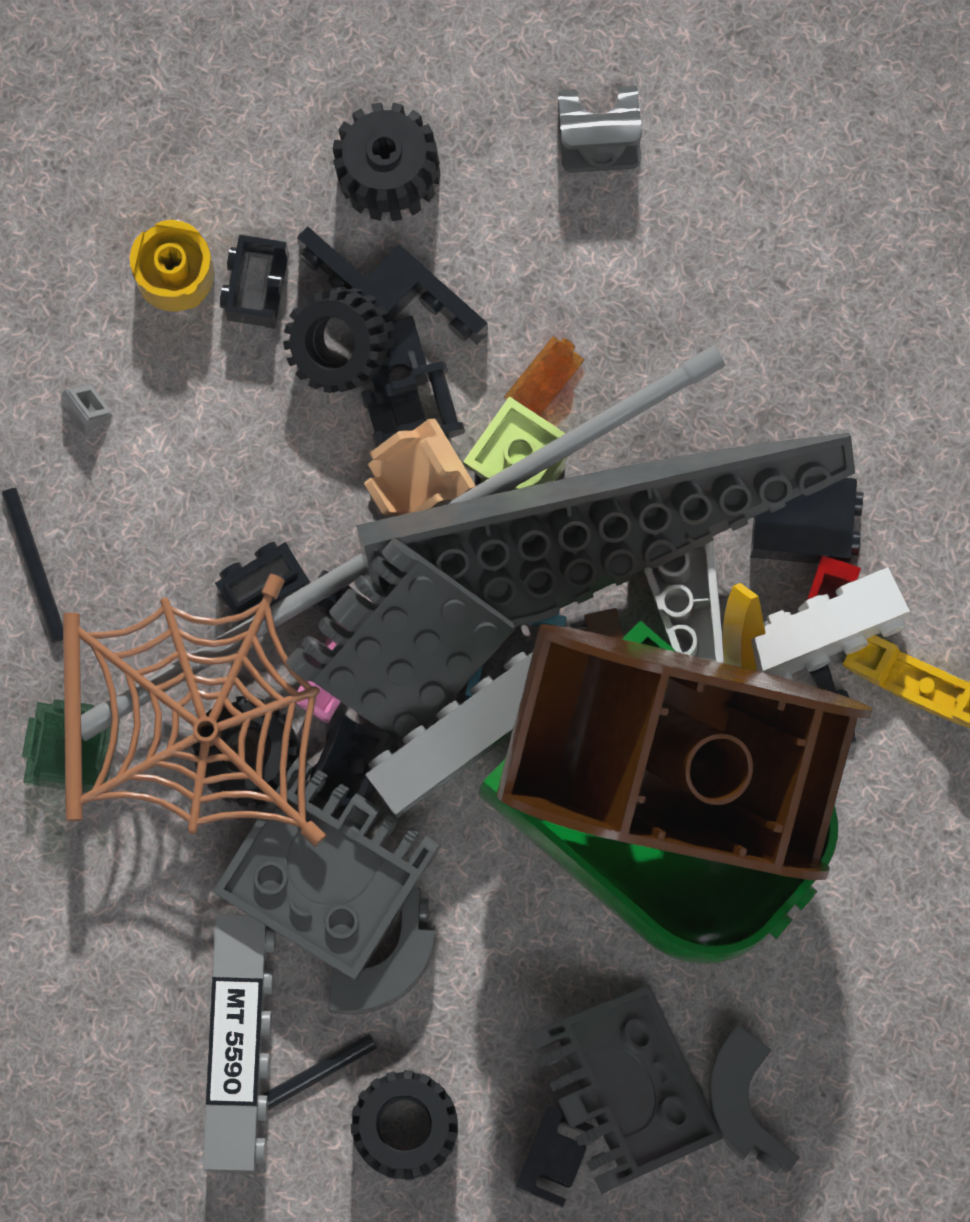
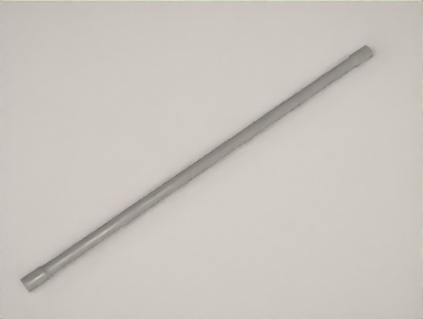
M714 345L683 362L679 368L445 505L513 489L688 385L696 384L725 367V362L720 352ZM362 553L270 606L275 628L356 581L360 575H366ZM254 616L214 640L232 638L248 631ZM265 617L256 634L257 638L269 632ZM244 639L230 645L218 647L202 646L190 654L207 658L225 657L240 649ZM179 660L147 679L157 686L183 673ZM189 661L193 675L211 666ZM139 684L135 685L141 707L151 701L147 690ZM176 684V685H174V686H172V687H170V688H168V689L163 690V692L165 693L166 691H168V690H170L171 688L177 686L178 684ZM130 690L117 696L119 719L133 711ZM110 701L102 702L81 715V736L84 741L111 727Z

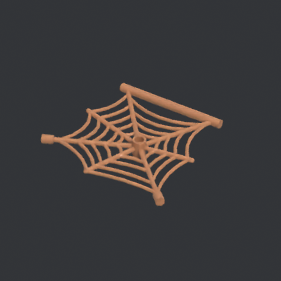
M270 574L261 592L264 597L260 604L241 614L218 619L192 616L171 606L167 597H163L160 600L161 607L152 615L138 624L121 630L86 632L80 627L79 613L63 614L66 821H82V806L90 801L129 798L151 802L172 811L189 822L188 832L190 834L197 832L198 825L222 819L258 818L276 820L300 827V833L314 847H317L327 835L314 822L306 821L305 809L306 753L316 696L319 694L320 689L317 686L312 687L308 681L294 673L286 663L288 657L277 636L270 608L272 599H277L285 582L283 578ZM256 613L248 631L232 638L220 640L196 638L178 628L174 616H179L192 623L216 626L240 621ZM162 614L165 615L169 628L142 646L113 653L96 640L128 635L143 629L157 620ZM264 617L278 656L289 673L305 690L300 692L295 690L278 674L266 658L256 636ZM170 636L176 652L159 663L139 670L133 669L122 660V658L147 651ZM182 638L193 644L208 647L230 645L243 639L244 641L239 652L236 654L207 658L187 653ZM80 639L92 648L100 664L109 691L112 715L110 742L103 768L93 789L83 795ZM251 645H253L261 663L273 679L290 696L283 698L255 669L247 657ZM104 658L125 674L132 697L134 728L128 754L117 776L105 783L103 781L109 771L117 743L119 716L115 687ZM177 658H179L183 673L157 686L142 676L162 669ZM189 661L208 665L224 664L233 661L234 663L227 677L209 679L193 675ZM243 664L257 683L276 701L264 704L246 689L237 677ZM184 679L189 689L187 695L179 702H176L163 692V690L178 684ZM135 681L148 691L155 712L154 739L145 761L127 770L135 755L141 728L139 696ZM196 682L209 686L223 684L220 692L207 693L199 690ZM233 685L237 687L247 700L258 708L245 713H241L234 708L228 699ZM201 698L207 700L217 699L209 717L206 715ZM191 699L198 718L183 707ZM308 699L299 752L297 812L287 803V756L296 703ZM160 700L172 710V732L166 749L155 755L161 739L162 713L158 702ZM224 706L234 716L216 723ZM288 706L281 744L279 795L262 779L263 757L273 711ZM265 715L258 742L255 772L245 762V738L250 721ZM180 716L193 726L194 734L175 744L179 732ZM242 724L238 737L237 755L221 739V731ZM211 726L214 728L211 736H200V732L204 727ZM197 742L200 743L199 756L182 752V750ZM215 745L223 754L208 756L209 747ZM171 756L188 759L198 763L197 771L194 773L182 765L164 760ZM215 761H231L242 771L205 778L207 763ZM153 766L177 770L195 781L194 792L168 779L141 773ZM232 779H250L265 793L222 791L202 796L204 785ZM128 780L155 782L172 788L192 800L191 812L188 814L179 807L148 794L129 791H108ZM247 797L275 803L288 816L256 811L221 812L199 818L202 803L222 798Z

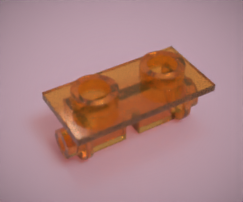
M553 336L506 393L504 399L507 400L510 396L538 416H541L585 359L573 351L576 347L571 341L566 338H562L560 341Z

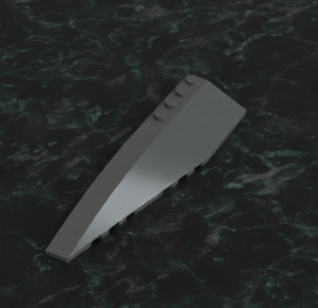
M849 433L678 456L560 479L359 524L356 527L366 577L383 589H386L391 584L375 572L371 563L377 556L386 559L382 554V550L395 538L511 620L514 627L547 620L559 614V609L573 602L583 603L593 598V593L614 583L616 586L631 580V575L647 567L651 569L659 567L713 541V536L730 528L732 531H735L749 524L747 520L768 510L773 513L785 507V502L799 495H811L855 474L852 439Z

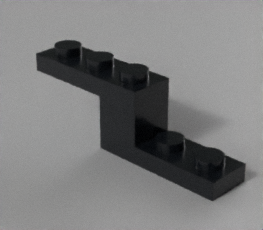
M308 226L297 236L298 246L301 250L298 255L309 268L316 271L320 267L330 276L327 281L333 289L338 287H347V290L357 288L363 290L362 296L369 294L377 299L374 306L376 308L384 306L388 312L383 316L386 323L392 321L419 293L421 295L419 297L421 304L432 314L437 315L441 312L450 320L449 328L461 340L466 341L470 338L478 345L487 336L488 323L400 244L365 278Z

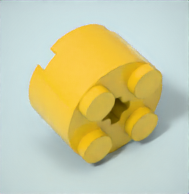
M164 220L156 223L154 227L146 232L143 231L137 236L130 251L132 274L142 297L152 306L170 312L193 309L210 292L215 277L214 263L207 242L192 225L178 220ZM174 262L179 263V266H175L173 270H166V268H172Z

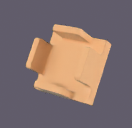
M428 419L412 431H399L372 450L369 454L373 460L368 463V466L375 477L364 482L367 490L385 517L399 516L443 506L476 486L436 419Z

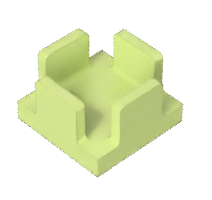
M509 396L467 455L463 465L477 474L482 483L566 433ZM569 456L511 490L556 481L564 471L565 461Z

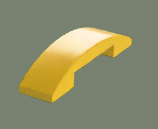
M739 583L732 586L725 609L722 635L723 658L726 664L757 671L751 639L766 634L760 600L757 594Z
M876 635L866 639L868 645L864 648L847 654L842 663L843 667L904 701L938 717L970 728V681L962 680L899 650L898 645Z

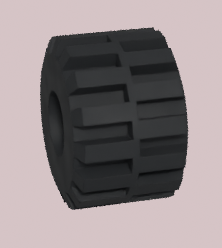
M382 102L371 104L373 112L365 115L361 108L352 113L353 125L345 121L338 130L341 140H334L333 154L335 160L333 162L341 191L345 199L350 197L352 207L361 214L367 208L370 218L381 221L383 212H390L391 220L398 221L402 220L401 210L408 208L413 216L421 211V198L430 202L435 195L433 184H439L441 175L437 144L429 124L423 126L422 116L415 110H412L406 116L404 106L401 104L393 103L391 110H384ZM390 154L388 159H382V156Z

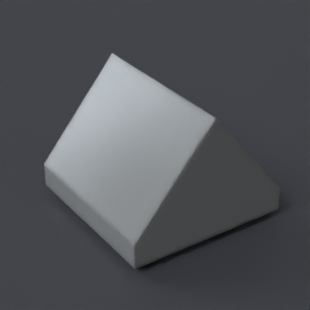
M91 384L66 389L62 393V406L84 435L113 415Z

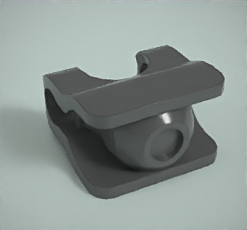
M635 85L619 86L617 104L612 110L602 114L586 111L580 105L578 92L575 89L558 91L562 165L566 171L577 173L634 169L640 165L642 127L638 89Z

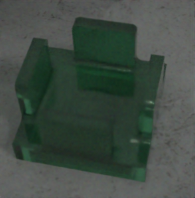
M54 699L53 704L37 702L35 717H29L22 752V758L26 761L23 780L25 785L65 790L64 700ZM81 703V715L94 708L95 705ZM111 727L87 741H84L82 738V793H87L93 789L103 768L110 742ZM111 765L103 783L109 781Z

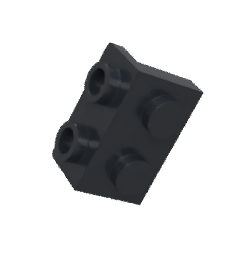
M339 714L334 725L327 733L325 747L318 763L314 765L310 774V781L319 770L327 775L325 785L318 792L317 796L328 802L333 790L342 784L349 788V791L341 807L346 808L356 793L371 802L376 790L365 775L372 770L368 764L387 750L392 753L397 738L389 733L356 723L349 717Z

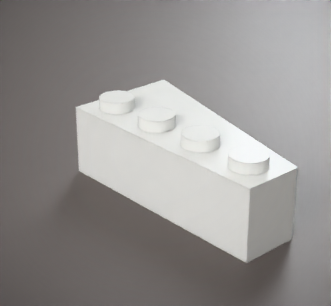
M714 540L659 567L643 569L670 646L679 653L725 663L723 658L722 625Z
M889 568L839 587L835 591L838 597L830 599L827 594L808 599L798 608L799 612L791 615L790 612L784 613L781 610L767 616V621L764 622L766 634L751 639L757 671L792 680L791 674L807 668L808 672L822 668L830 663V656L844 650L845 654H851L868 645L866 639L882 633L883 637H888L906 627L904 622L910 620V611Z

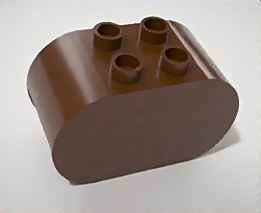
M542 624L539 627L496 797L501 802L521 812L587 834L793 878L825 880L828 878L830 867L820 861L857 718H870L873 709L854 699L760 671L593 632Z

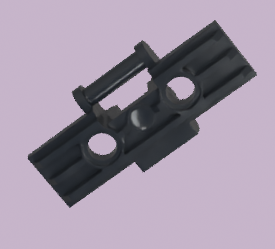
M413 316L392 321L394 330L388 331L389 338H395V347L387 349V353L391 354L392 358L389 364L381 366L384 371L378 377L372 379L376 393H371V390L361 392L363 405L369 411L375 432L372 435L375 447L377 448L397 432L412 431L427 421L417 387L424 385L426 382L431 383L442 421V426L440 427L447 439L463 434L465 432L463 422H458L445 374L448 372L446 363L435 362L426 364ZM397 367H405L411 371L410 376L404 380L393 382L389 380L391 371Z

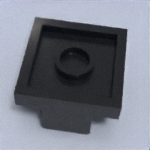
M547 1106L515 1188L527 1195L563 1208L566 1198L537 1187L536 1183L539 1178H545L570 1188L573 1185L587 1147L586 1145L579 1146L576 1140L558 1133L559 1126L564 1125L569 1128L570 1126L563 1111ZM585 1122L572 1129L584 1133L595 1128V1126Z

